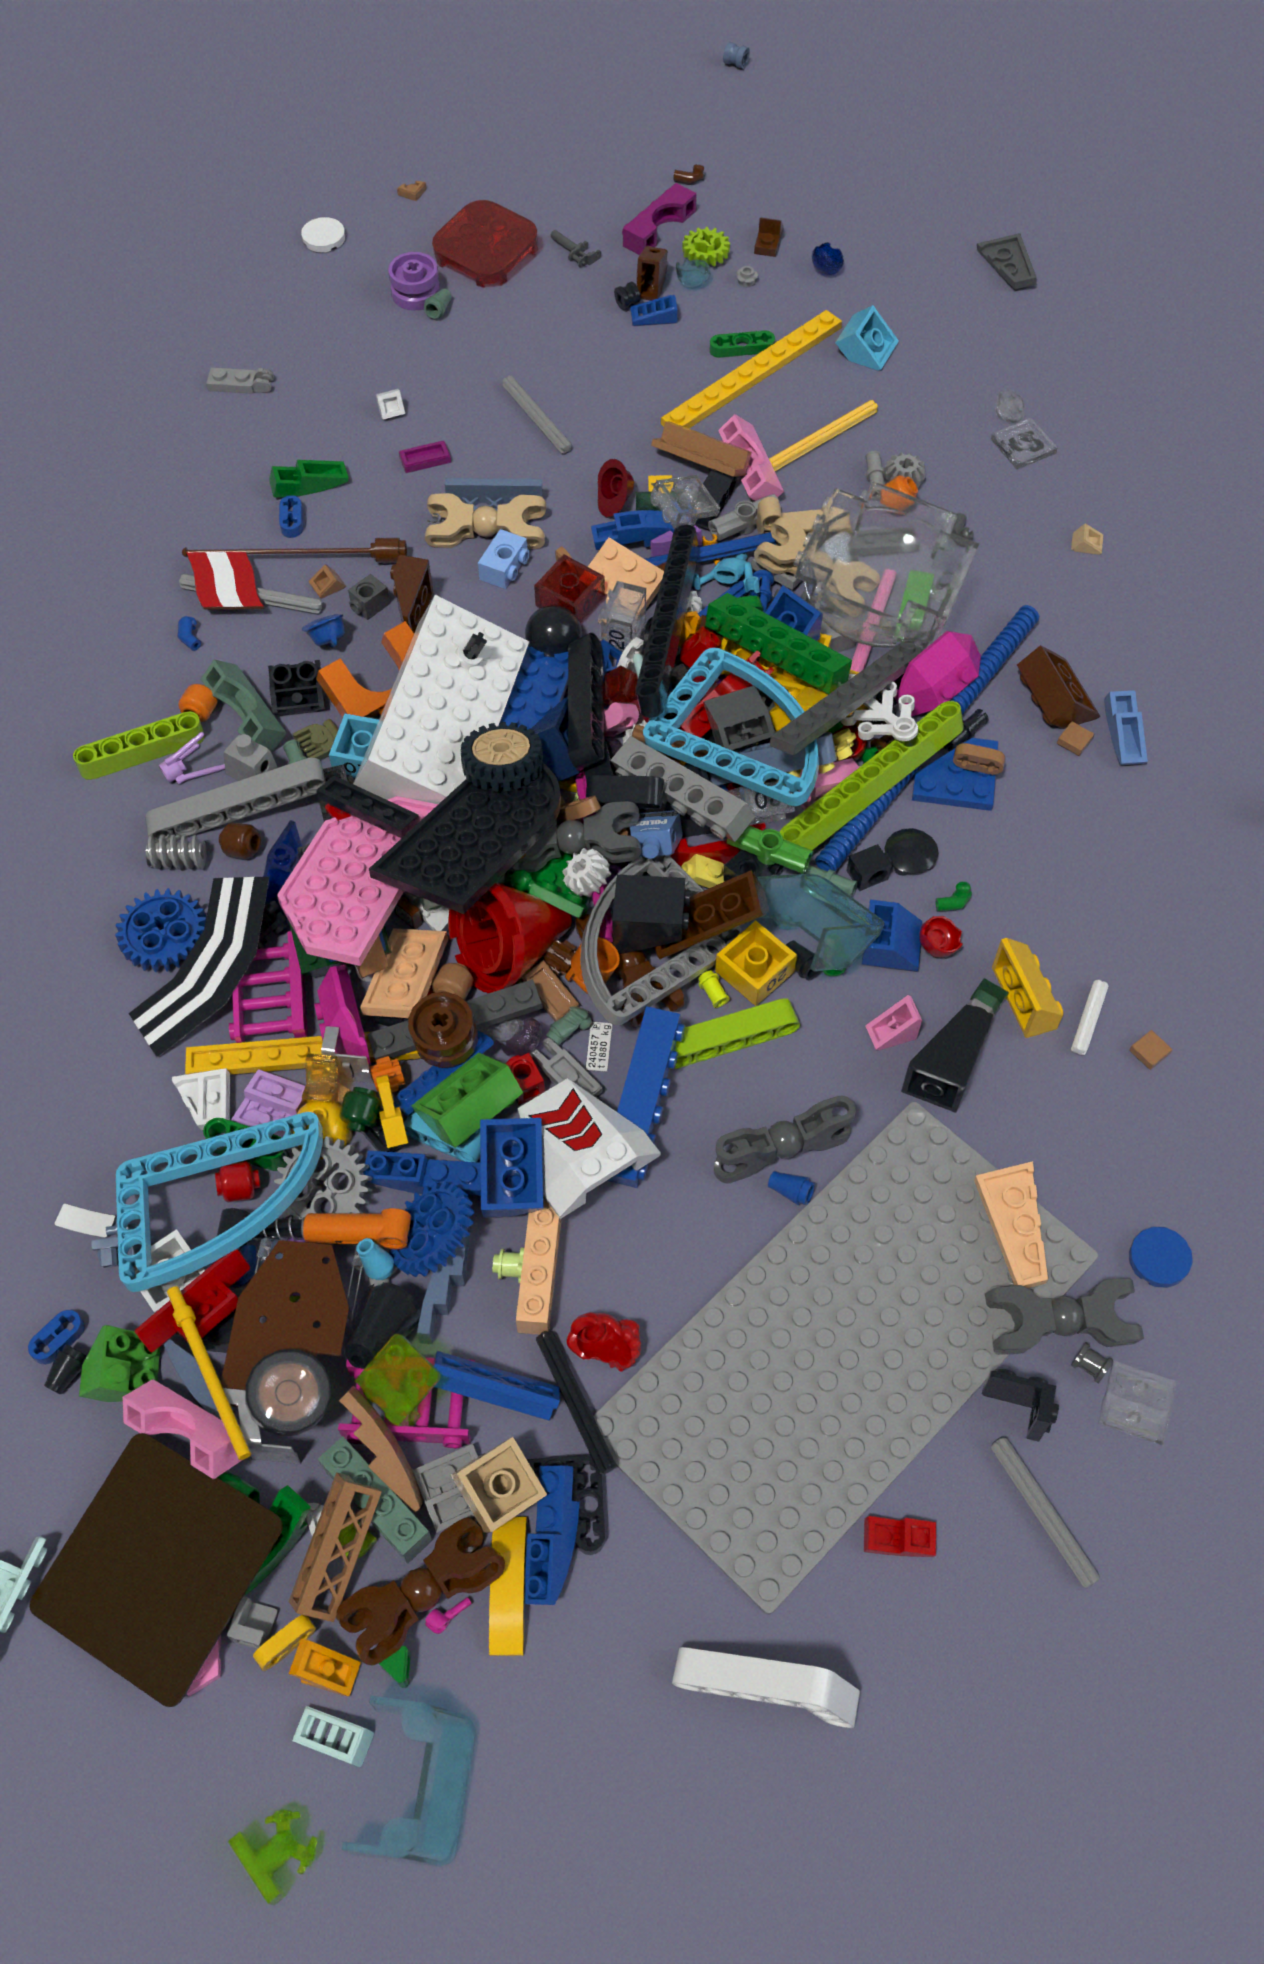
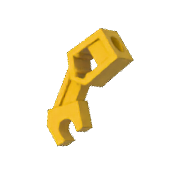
M388 1074L376 1077L384 1111L379 1112L387 1148L406 1144L408 1139L400 1107L394 1108Z

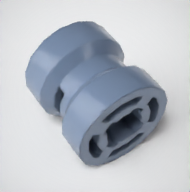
M728 42L724 50L723 62L728 65L735 64L736 67L744 69L750 55L749 47L743 45L738 47L736 43Z

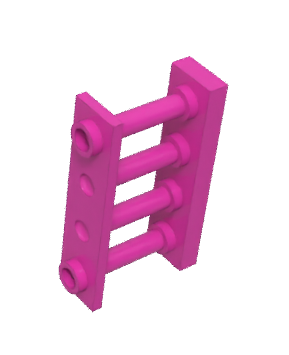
M291 931L287 932L288 943H283V946L257 949L256 956L252 960L285 957V960H289V967H285L281 971L243 975L233 991L234 1023H229L230 1039L235 1040L236 1043L245 1042V1036L282 1031H288L289 1034L293 1033L295 1038L308 1037L305 975L301 974ZM286 981V984H290V991H287L286 995L243 1000V986ZM287 1006L288 1009L291 1008L292 1016H287L286 1020L244 1024V1011Z
M384 1356L368 1369L356 1368L347 1359L346 1367L350 1376H354V1379L357 1380L356 1389L366 1400L368 1397L369 1381L373 1380V1377L386 1378L388 1381L384 1422L397 1441L443 1443L444 1447L454 1449L461 1448L462 1444L470 1445L471 1437L469 1430L460 1429L463 1395L451 1392L448 1428L428 1427L433 1386L427 1385V1379L434 1358ZM405 1379H417L420 1382L415 1427L396 1426L401 1382H404ZM352 1414L351 1424L339 1423L338 1430L341 1436L349 1443L363 1444L353 1434L362 1423Z

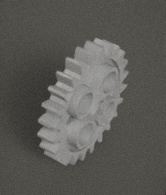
M326 1136L320 1158L323 1157L326 1162L324 1169L318 1173L315 1168L307 1182V1193L303 1197L298 1195L287 1208L283 1217L302 1219L308 1213H322L321 1205L326 1199L331 1203V1209L328 1213H363L359 1208L360 1204H369V1201L363 1195L364 1193L372 1192L371 1188L365 1187V1182L372 1180V1177L363 1174L369 1168V1165L365 1163L359 1164L363 1155L360 1153L352 1155L355 1148L353 1145H347L344 1148V1140L337 1139L334 1143L332 1137ZM292 1147L294 1157H283L288 1165L286 1168H277L283 1174V1178L275 1179V1183L281 1185L288 1177L299 1158L300 1149ZM339 1163V1168L334 1171L335 1165ZM346 1174L349 1178V1184L344 1190H341L339 1179ZM321 1181H325L324 1185L327 1187L325 1191H321ZM309 1201H312L311 1207L308 1209L307 1204Z

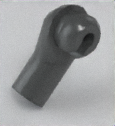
M963 513L955 515L950 533L960 544H968L973 539L974 533L973 530L968 532L970 528H964L967 517Z

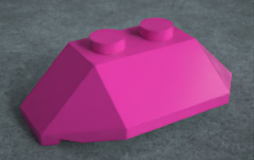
M946 631L911 660L901 679L897 695L894 697L898 706V700L901 696L911 695L915 699V708L911 711V716L932 711L943 702L950 701L979 676L981 655L972 635Z
M347 965L330 967L317 990L320 1003L314 1004L318 1021L324 1020V1023L319 1024L322 1041L326 1026L339 1027L335 1053L366 1056L368 1064H370L367 1043Z

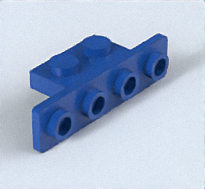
M478 1030V1043L474 1053L465 1062L446 1068L432 1066L424 1071L420 1077L408 1087L402 1089L393 1098L394 1108L400 1107L402 1114L405 1116L410 1115L414 1111L411 1105L478 1052L483 1054L494 1044L492 1038Z

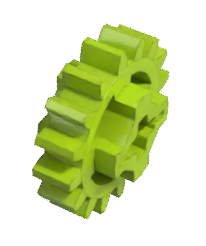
M698 227L697 232L689 231V236H684L682 245L684 258L688 257L689 263L695 261L696 266L700 265V263L704 264V267H707L709 264L716 266V262L723 263V258H728V253H730L729 237L724 236L723 231L717 233V228L711 231L708 227H705V229Z

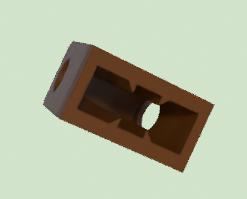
M646 246L639 255L636 286L640 292V299L655 300L659 298L666 280L668 254L666 249ZM654 279L652 284L650 285L648 281Z

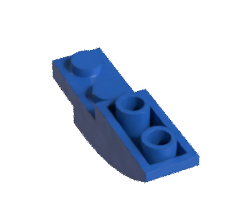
M639 510L615 513V521L593 525L591 530L596 550L601 549L608 537L621 545L643 540L644 546L649 547L651 546V540L668 531L674 532L678 526L690 525L687 516L666 511Z
M383 1151L367 1152L365 1164H368L369 1168L363 1174L372 1177V1180L368 1181L370 1183L405 1192L423 1194L425 1186L432 1189L435 1182L441 1186L446 1181L450 1185L454 1183L468 1195L481 1196V1163L431 1160L425 1154Z
M539 1466V1482L547 1495L537 1501L536 1534H527L524 1604L555 1605L563 1588L573 1555L579 1518L580 1502L572 1501V1466Z

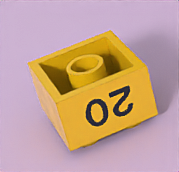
M755 920L716 954L715 972L752 1004L757 1006L795 972L797 954Z

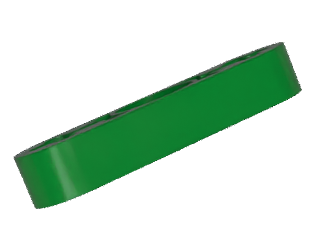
M766 330L719 334L710 339L709 351L712 356L717 358L756 355L775 343V335ZM739 342H744V343H747L748 345H746V346H740V345H737V343H739Z

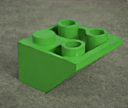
M109 1325L102 1326L82 1365L79 1397L104 1402H123V1396L152 1379L158 1380L160 1347L154 1352H150L134 1331Z

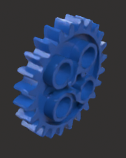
M167 888L164 895H161L159 890L156 889L152 897L145 892V900L143 901L134 898L136 905L134 907L126 905L128 914H120L119 917L122 923L116 924L118 933L115 934L118 941L117 944L120 951L123 952L125 959H131L133 966L141 964L144 971L152 965L154 972H157L160 966H164L167 972L170 969V964L173 963L177 968H180V960L187 958L204 930L206 921L204 909L200 907L197 900H192L190 894L183 897L181 890H178L172 895L170 888Z
M446 1181L441 1186L435 1182L432 1189L425 1186L422 1195H419L417 1192L414 1193V1201L412 1203L409 1201L405 1202L407 1207L405 1211L411 1214L407 1246L403 1249H391L389 1252L394 1259V1265L405 1274H411L414 1277H417L419 1273L425 1277L429 1269L436 1273L438 1264L447 1266V1257L450 1255L455 1258L456 1253L454 1250L456 1247H464V1244L461 1242L462 1237L470 1236L466 1228L473 1225L474 1222L469 1217L475 1211L470 1208L473 1202L468 1199L469 1195L454 1183L450 1185Z

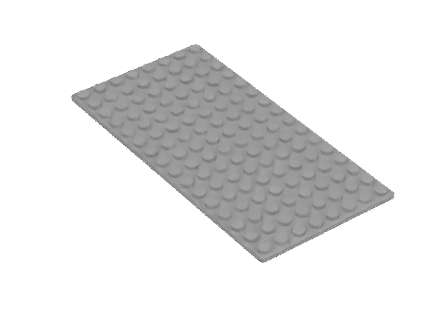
M917 1102L910 1103L593 1415L616 1466L765 1614H772L980 1388L987 1380L990 1372L995 1371L1010 1355L996 1354L993 1349V1341L1003 1334L1012 1333L1014 1331V1320L1006 1310L989 1308L984 1294L993 1288L1014 1286V1283L974 1182L976 1175L998 1169ZM1037 1202L1048 1281L1046 1284L1028 1289L1041 1299L1052 1300L1053 1298L1064 1296L1097 1260L1098 1253Z

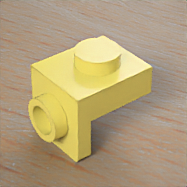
M695 854L681 866L698 885L711 888L724 882V863Z

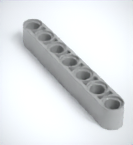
M306 758L152 809L145 815L148 837L150 834H153L155 842H158L160 835L164 834L166 842H169L171 835L175 834L178 840L181 839L182 835L190 836L317 794L316 790L326 782L322 763L317 758Z

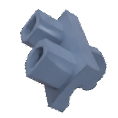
M117 1218L116 1225L106 1227L107 1236L117 1234V1237L91 1240L92 1250L98 1252L99 1263L103 1268L119 1266ZM130 1223L126 1229H134L138 1226V1223ZM150 1236L151 1246L154 1244V1236ZM136 1244L129 1249V1255L138 1253L142 1245Z

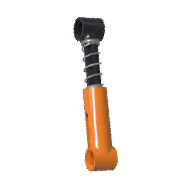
M237 1208L224 1209L221 1213L217 1236L245 1219L250 1213ZM388 1208L382 1210L381 1213H308L302 1219H293L292 1217L280 1219L278 1217L250 1240L258 1241L261 1238H267L271 1241L275 1238H280L281 1240L293 1238L298 1241L304 1238L307 1243L358 1244L361 1240L369 1238L384 1248L403 1249L407 1246L411 1214L401 1209Z

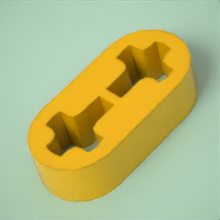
M306 1615L296 1617L254 1652V1660L262 1671L272 1668L298 1647L300 1639L307 1640L315 1632V1625Z

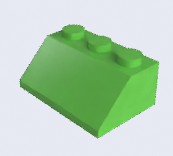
M478 1052L411 1105V1107L440 1140L456 1148L458 1145L466 1143L470 1136L480 1128V1120L493 1119L500 1111L513 1105L515 1100L523 1094V1091L508 1065Z

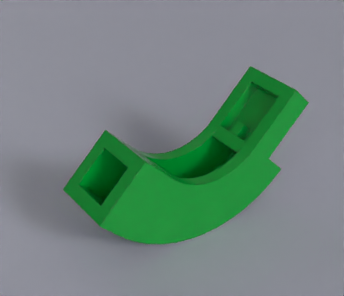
M288 1485L279 1490L269 1509L281 1518L283 1523L282 1532L245 1595L257 1587L278 1566L297 1543L308 1525L304 1520L311 1506Z

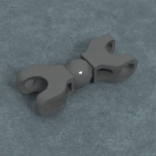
M611 802L602 806L593 816L584 817V824L578 820H568L558 826L555 820L550 829L526 852V856L519 859L509 871L514 872L522 869L527 872H536L543 868L549 860L560 858L561 851L565 854L573 855V853H580L583 848L598 851L607 861L612 863L636 860L641 855V845L638 839L634 836L619 835L617 833L624 828L636 825L639 820V808L633 802Z
M836 1096L820 1101L806 1112L794 1116L793 1123L778 1121L769 1130H767L766 1126L759 1129L742 1128L721 1136L716 1143L715 1176L723 1183H733L752 1176L766 1165L775 1163L776 1157L781 1159L791 1158L800 1149L802 1153L809 1150L824 1151L844 1144L850 1137V1123H852L856 1112L855 1104L846 1096ZM836 1107H844L848 1113L845 1115H833L832 1111ZM839 1129L843 1130V1133L840 1135L833 1134ZM728 1144L735 1145L728 1151L723 1149ZM724 1164H736L737 1166L735 1171L730 1173L724 1172L721 1169Z
M1127 1278L1106 1279L1093 1287L1086 1296H1082L1077 1300L1064 1296L1053 1298L1052 1300L1041 1299L1022 1285L991 1289L984 1294L987 1306L989 1308L1006 1310L1014 1320V1331L1009 1334H1003L993 1341L994 1352L1002 1355L1021 1354L1034 1347L1041 1340L1042 1336H1048L1051 1333L1061 1336H1071L1076 1333L1089 1334L1098 1343L1106 1347L1131 1345L1143 1340L1142 1327L1139 1324L1122 1322L1114 1311L1116 1300L1124 1299L1130 1293L1135 1292L1133 1280Z

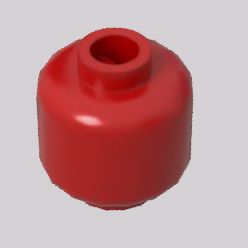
M240 1161L220 1167V1172L215 1173L217 1195L223 1196L226 1202L250 1200L254 1197V1188H260L258 1170H252L251 1164L248 1161Z

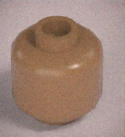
M448 963L444 964L433 980L432 989L434 993L448 992L456 994L465 1000L473 986L474 979L463 964Z

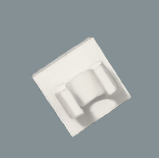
M399 389L376 394L380 415L383 420L405 414Z

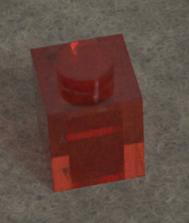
M620 665L604 675L603 703L611 705L614 702L630 703L637 700V673Z

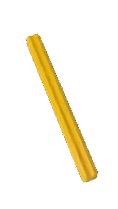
M873 400L867 401L770 457L769 460L774 471L875 414L878 407L877 403Z

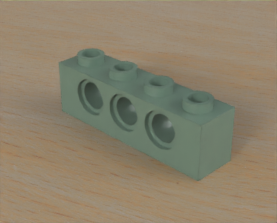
M343 1436L318 1458L322 1468L333 1480L336 1472L348 1475L356 1483L378 1488L382 1491L371 1523L407 1564L433 1541L429 1531L396 1494L368 1467L369 1464ZM355 1492L352 1502L359 1510H362L366 1507L370 1495Z

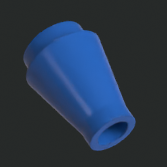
M773 1171L768 1181V1188L777 1191L796 1205H807L813 1196L815 1183L809 1181V1177Z

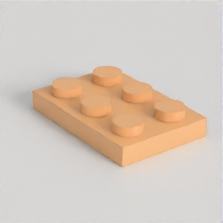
M608 537L580 578L594 589L598 588L599 592L641 617L660 590L664 571Z

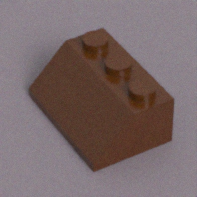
M1040 645L1017 664L1022 673L1020 675L1021 680L1032 690L1031 697L1043 709L1044 713H1042V716L1049 725L1052 726L1054 724L1062 729H1066L1071 722L1079 725L1100 717L1068 661L1062 656Z

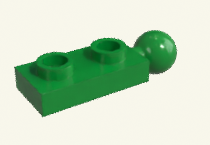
M516 870L510 876L512 888L523 892L528 890L529 894L577 918L583 916L588 906L582 903L583 898L572 892H568L566 895L558 891V886L548 880L543 879L542 882L533 881L531 875L526 870Z

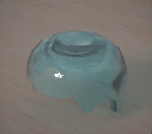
M685 259L682 266L679 262L676 263L677 278L686 287L695 288L701 286L710 277V266L703 260L690 261Z

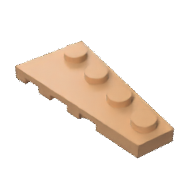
M1033 1161L979 1174L974 1179L1014 1286L1022 1285L1026 1288L1043 1285L1048 1281L1044 1243L1040 1232L1041 1220L1036 1201L1037 1190L1033 1178Z

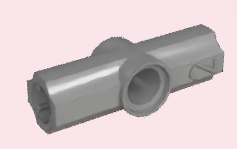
M770 494L754 502H738L735 505L734 511L708 522L711 536L715 534L717 540L720 541L736 533L749 534L753 532L756 525L758 503L767 497L777 498L776 495Z

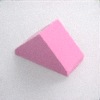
M907 995L865 1025L875 1049L883 1050L916 1040L922 1019L912 997Z

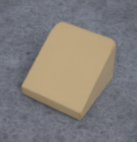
M1086 523L1074 531L1071 547L1073 551L1097 555L1102 553V533Z

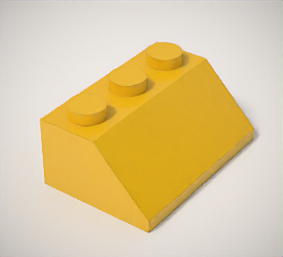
M1009 938L1001 939L992 970L1025 1038L1056 1030L1063 1017V1009L1060 1002L1055 1001L1051 993V984L1048 978L1043 977L1040 971L1037 956L1032 954L1027 944Z

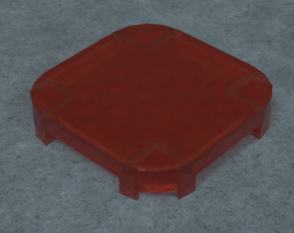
M477 200L464 206L435 234L432 246L437 264L443 268L448 264L475 278L476 285L485 288V284L499 282L500 285H503L507 282V274L528 253L536 254L538 251V232L535 224L529 219L495 202Z

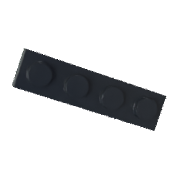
M335 775L316 790L318 799L400 838L404 837L420 822L419 814Z

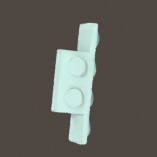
M41 1536L36 1537L20 1568L0 1560V1632L6 1633L15 1614L10 1611L16 1599L22 1600L30 1586L31 1581L27 1577L32 1567L38 1568L46 1554L47 1548L43 1547L46 1539Z

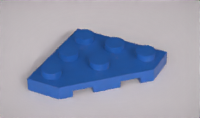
M971 738L964 742L998 750V741ZM955 749L915 773L912 801L992 811L996 774H986L958 767L953 762Z

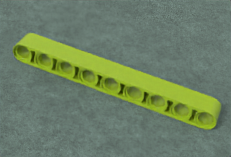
M947 701L937 706L916 723L918 725V733L915 738L909 741L895 739L787 823L780 830L783 839L810 850L815 849L957 737L964 728L960 704L955 701Z

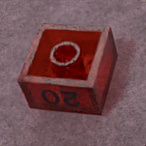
M563 554L534 585L535 605L539 608L548 605L565 607L574 613L581 623L605 597V576Z

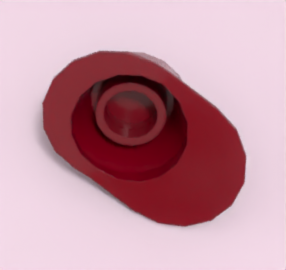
M617 459L606 461L598 474V509L605 517H613L615 513H619L634 489L633 476L626 470L623 463Z

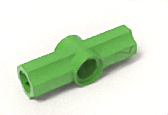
M748 825L736 842L727 838V844L757 855L758 860L763 864L773 865L777 863L802 874L806 871L813 853L810 849L783 839L780 832L773 829L762 831Z

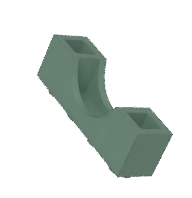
M214 659L201 677L202 682L212 691V696L227 703L242 718L243 723L237 730L240 735H249L253 741L273 752L285 736V730L236 664Z

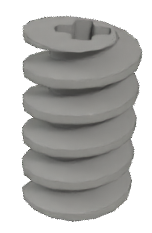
M153 834L149 835L146 844V862L148 867H151V865L155 869L161 868L162 865L166 869L172 868L173 865L176 869H181L184 865L187 869H192L194 866L198 869L205 867L207 856L206 843L204 840L202 843H199L197 835L192 836L191 842H188L186 835H182L180 842H177L175 834L171 835L169 842H166L164 834L160 835L158 842H155Z

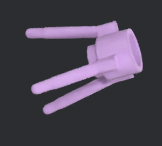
M203 732L191 739L176 753L165 759L164 762L158 764L169 783L176 780L180 784L188 779L225 769V764L183 774L187 769L182 760L199 748L197 742L204 737Z

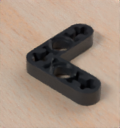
M591 1456L526 1459L535 1474V1467L539 1466L573 1467V1501L580 1502L584 1497L590 1496L598 1502V1507L593 1513H584L579 1508L576 1545L580 1552L586 1555H594L601 1551L605 1543L602 1474L598 1472ZM583 1465H590L591 1470H596V1473L590 1475L591 1488L598 1486L597 1490L586 1488L577 1491L578 1487L584 1488L583 1474H578L579 1471H583ZM599 1519V1523L593 1522V1534L600 1538L594 1540V1546H587V1542L581 1540V1537H585L587 1534L586 1522L579 1524V1520L590 1522Z

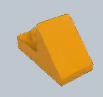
M300 1639L289 1675L301 1679L303 1684L350 1697L361 1662L310 1640Z

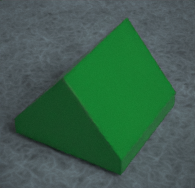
M401 1646L397 1652L379 1663V1665L401 1688L409 1686L411 1653L406 1646Z

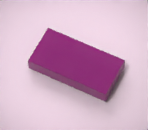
M444 440L399 451V457L405 473L451 463V457Z

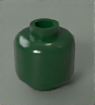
M354 1087L353 1091H348L344 1094L339 1117L343 1122L348 1123L347 1129L364 1133L365 1127L372 1128L376 1126L381 1108V1100L376 1096L377 1092L362 1087Z

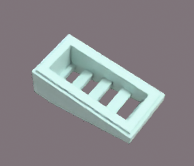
M306 1706L292 1741L360 1768L365 1760L374 1732ZM316 1718L320 1719L313 1740H309L308 1738ZM329 1723L333 1724L325 1745H322L321 1743ZM345 1729L346 1731L339 1749L335 1750L341 1731Z

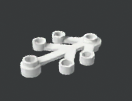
M849 674L848 680H850L856 674ZM895 682L890 683L881 690L882 704L872 697L863 704L870 710H855L850 715L851 717H845L841 720V723L845 726L854 725L857 720L885 721L887 723L873 725L870 722L861 723L858 726V736L862 740H870L874 735H892L899 741H909L915 738L918 733V725L911 718V711L915 708L913 696L903 695L899 698L900 717L892 713L893 698L897 695V685Z

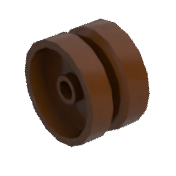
M438 992L421 998L413 1006L408 1017V1030L420 1058L425 1062L439 1068L454 1067L465 1062L474 1053L478 1043V1030L472 1011L465 1000L456 994Z

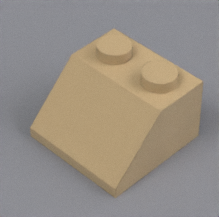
M513 1437L478 1456L451 1474L452 1479L484 1533L493 1532L547 1495Z

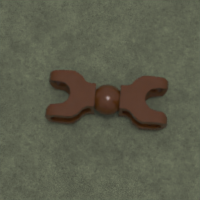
M589 914L576 918V931L581 942ZM638 950L619 954V965L614 973L623 978L624 989L656 968L646 960L644 952ZM650 981L652 987H654L655 989H663V986L659 982ZM681 988L660 1000L670 1011L684 1007V995ZM631 993V997L635 1001L644 1002L641 995ZM645 1010L629 1020L633 1027L641 1025Z
M468 1517L460 1519L442 1531L435 1542V1548L432 1553L423 1559L427 1568H417L409 1571L402 1579L400 1587H398L394 1580L383 1587H364L339 1605L337 1608V1620L343 1629L350 1633H357L367 1628L358 1636L356 1641V1651L363 1663L376 1665L397 1652L403 1645L409 1628L419 1620L414 1612H424L433 1609L440 1600L442 1592L447 1599L457 1593L480 1592L503 1574L505 1561L496 1549L486 1546L475 1551L482 1544L483 1533L480 1525L474 1519ZM359 1611L354 1616L350 1617L352 1613Z

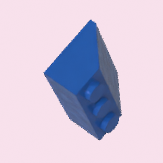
M542 1118L480 1120L481 1211L483 1217H514L543 1210Z

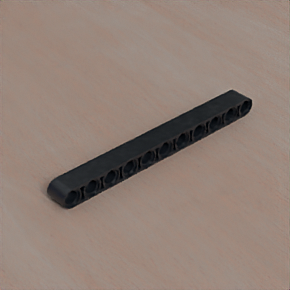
M689 524L678 526L673 532L637 681L636 695L641 715L646 718L657 717L664 711L696 569L699 545L696 529L693 525Z

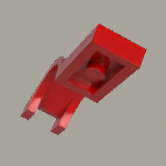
M758 650L745 660L768 675L774 671L772 666L765 671L756 658L761 653ZM730 673L696 705L678 729L701 738L711 729L703 701L753 685Z

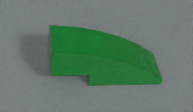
M297 460L296 467L272 466L269 483L274 498L290 495L304 496L337 487L348 482L349 477L344 461Z

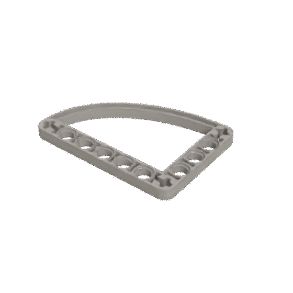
M669 855L656 856L653 859L639 857L618 873L619 875L640 876L647 872L650 876L685 878V889L691 890V896L704 891ZM616 875L600 895L583 932L580 964L587 992L595 1007L609 1023L622 1025L643 1012L646 1006L651 1007L715 966L716 954L711 953L707 946H714L720 952L743 930L737 926L697 943L611 996L599 970L597 940L603 917L615 898ZM726 937H727L728 939L732 937V939H730L729 941H727V943L724 942L725 939H726ZM694 957L698 959L701 965H693L688 958ZM669 969L678 970L682 977L677 978L673 976ZM650 981L659 982L663 986V989H655L654 987H652ZM631 993L641 995L644 1002L635 1001L631 997ZM623 1004L625 1005L623 1011H620V1010L615 1011V1010L621 1008Z

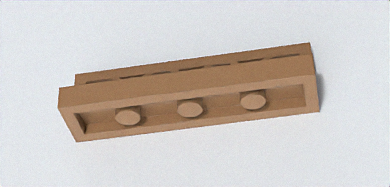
M670 421L665 422L662 437L654 438L651 444L653 447L733 477L745 476L752 454L751 451Z
M336 1472L289 1599L290 1605L297 1614L331 1622L335 1621L337 1608L342 1602L382 1493L380 1489L356 1483L348 1475ZM359 1492L370 1495L366 1507L354 1514L350 1506L354 1493ZM353 1523L357 1531L354 1540L341 1546L338 1539L340 1531ZM341 1556L345 1564L342 1572L329 1579L326 1572L329 1562ZM329 1589L333 1597L328 1611L313 1607L316 1596Z

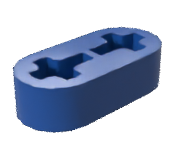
M293 495L282 498L279 504L281 532L288 538L297 537L303 531L301 500Z
M73 1310L61 1311L30 1340L28 1345L29 1354L39 1364L46 1365L52 1363L58 1349L62 1350L65 1344L71 1346L83 1334L85 1328L84 1321ZM66 1321L74 1325L71 1331L63 1326ZM43 1343L48 1345L50 1349L46 1354L39 1349V1346Z

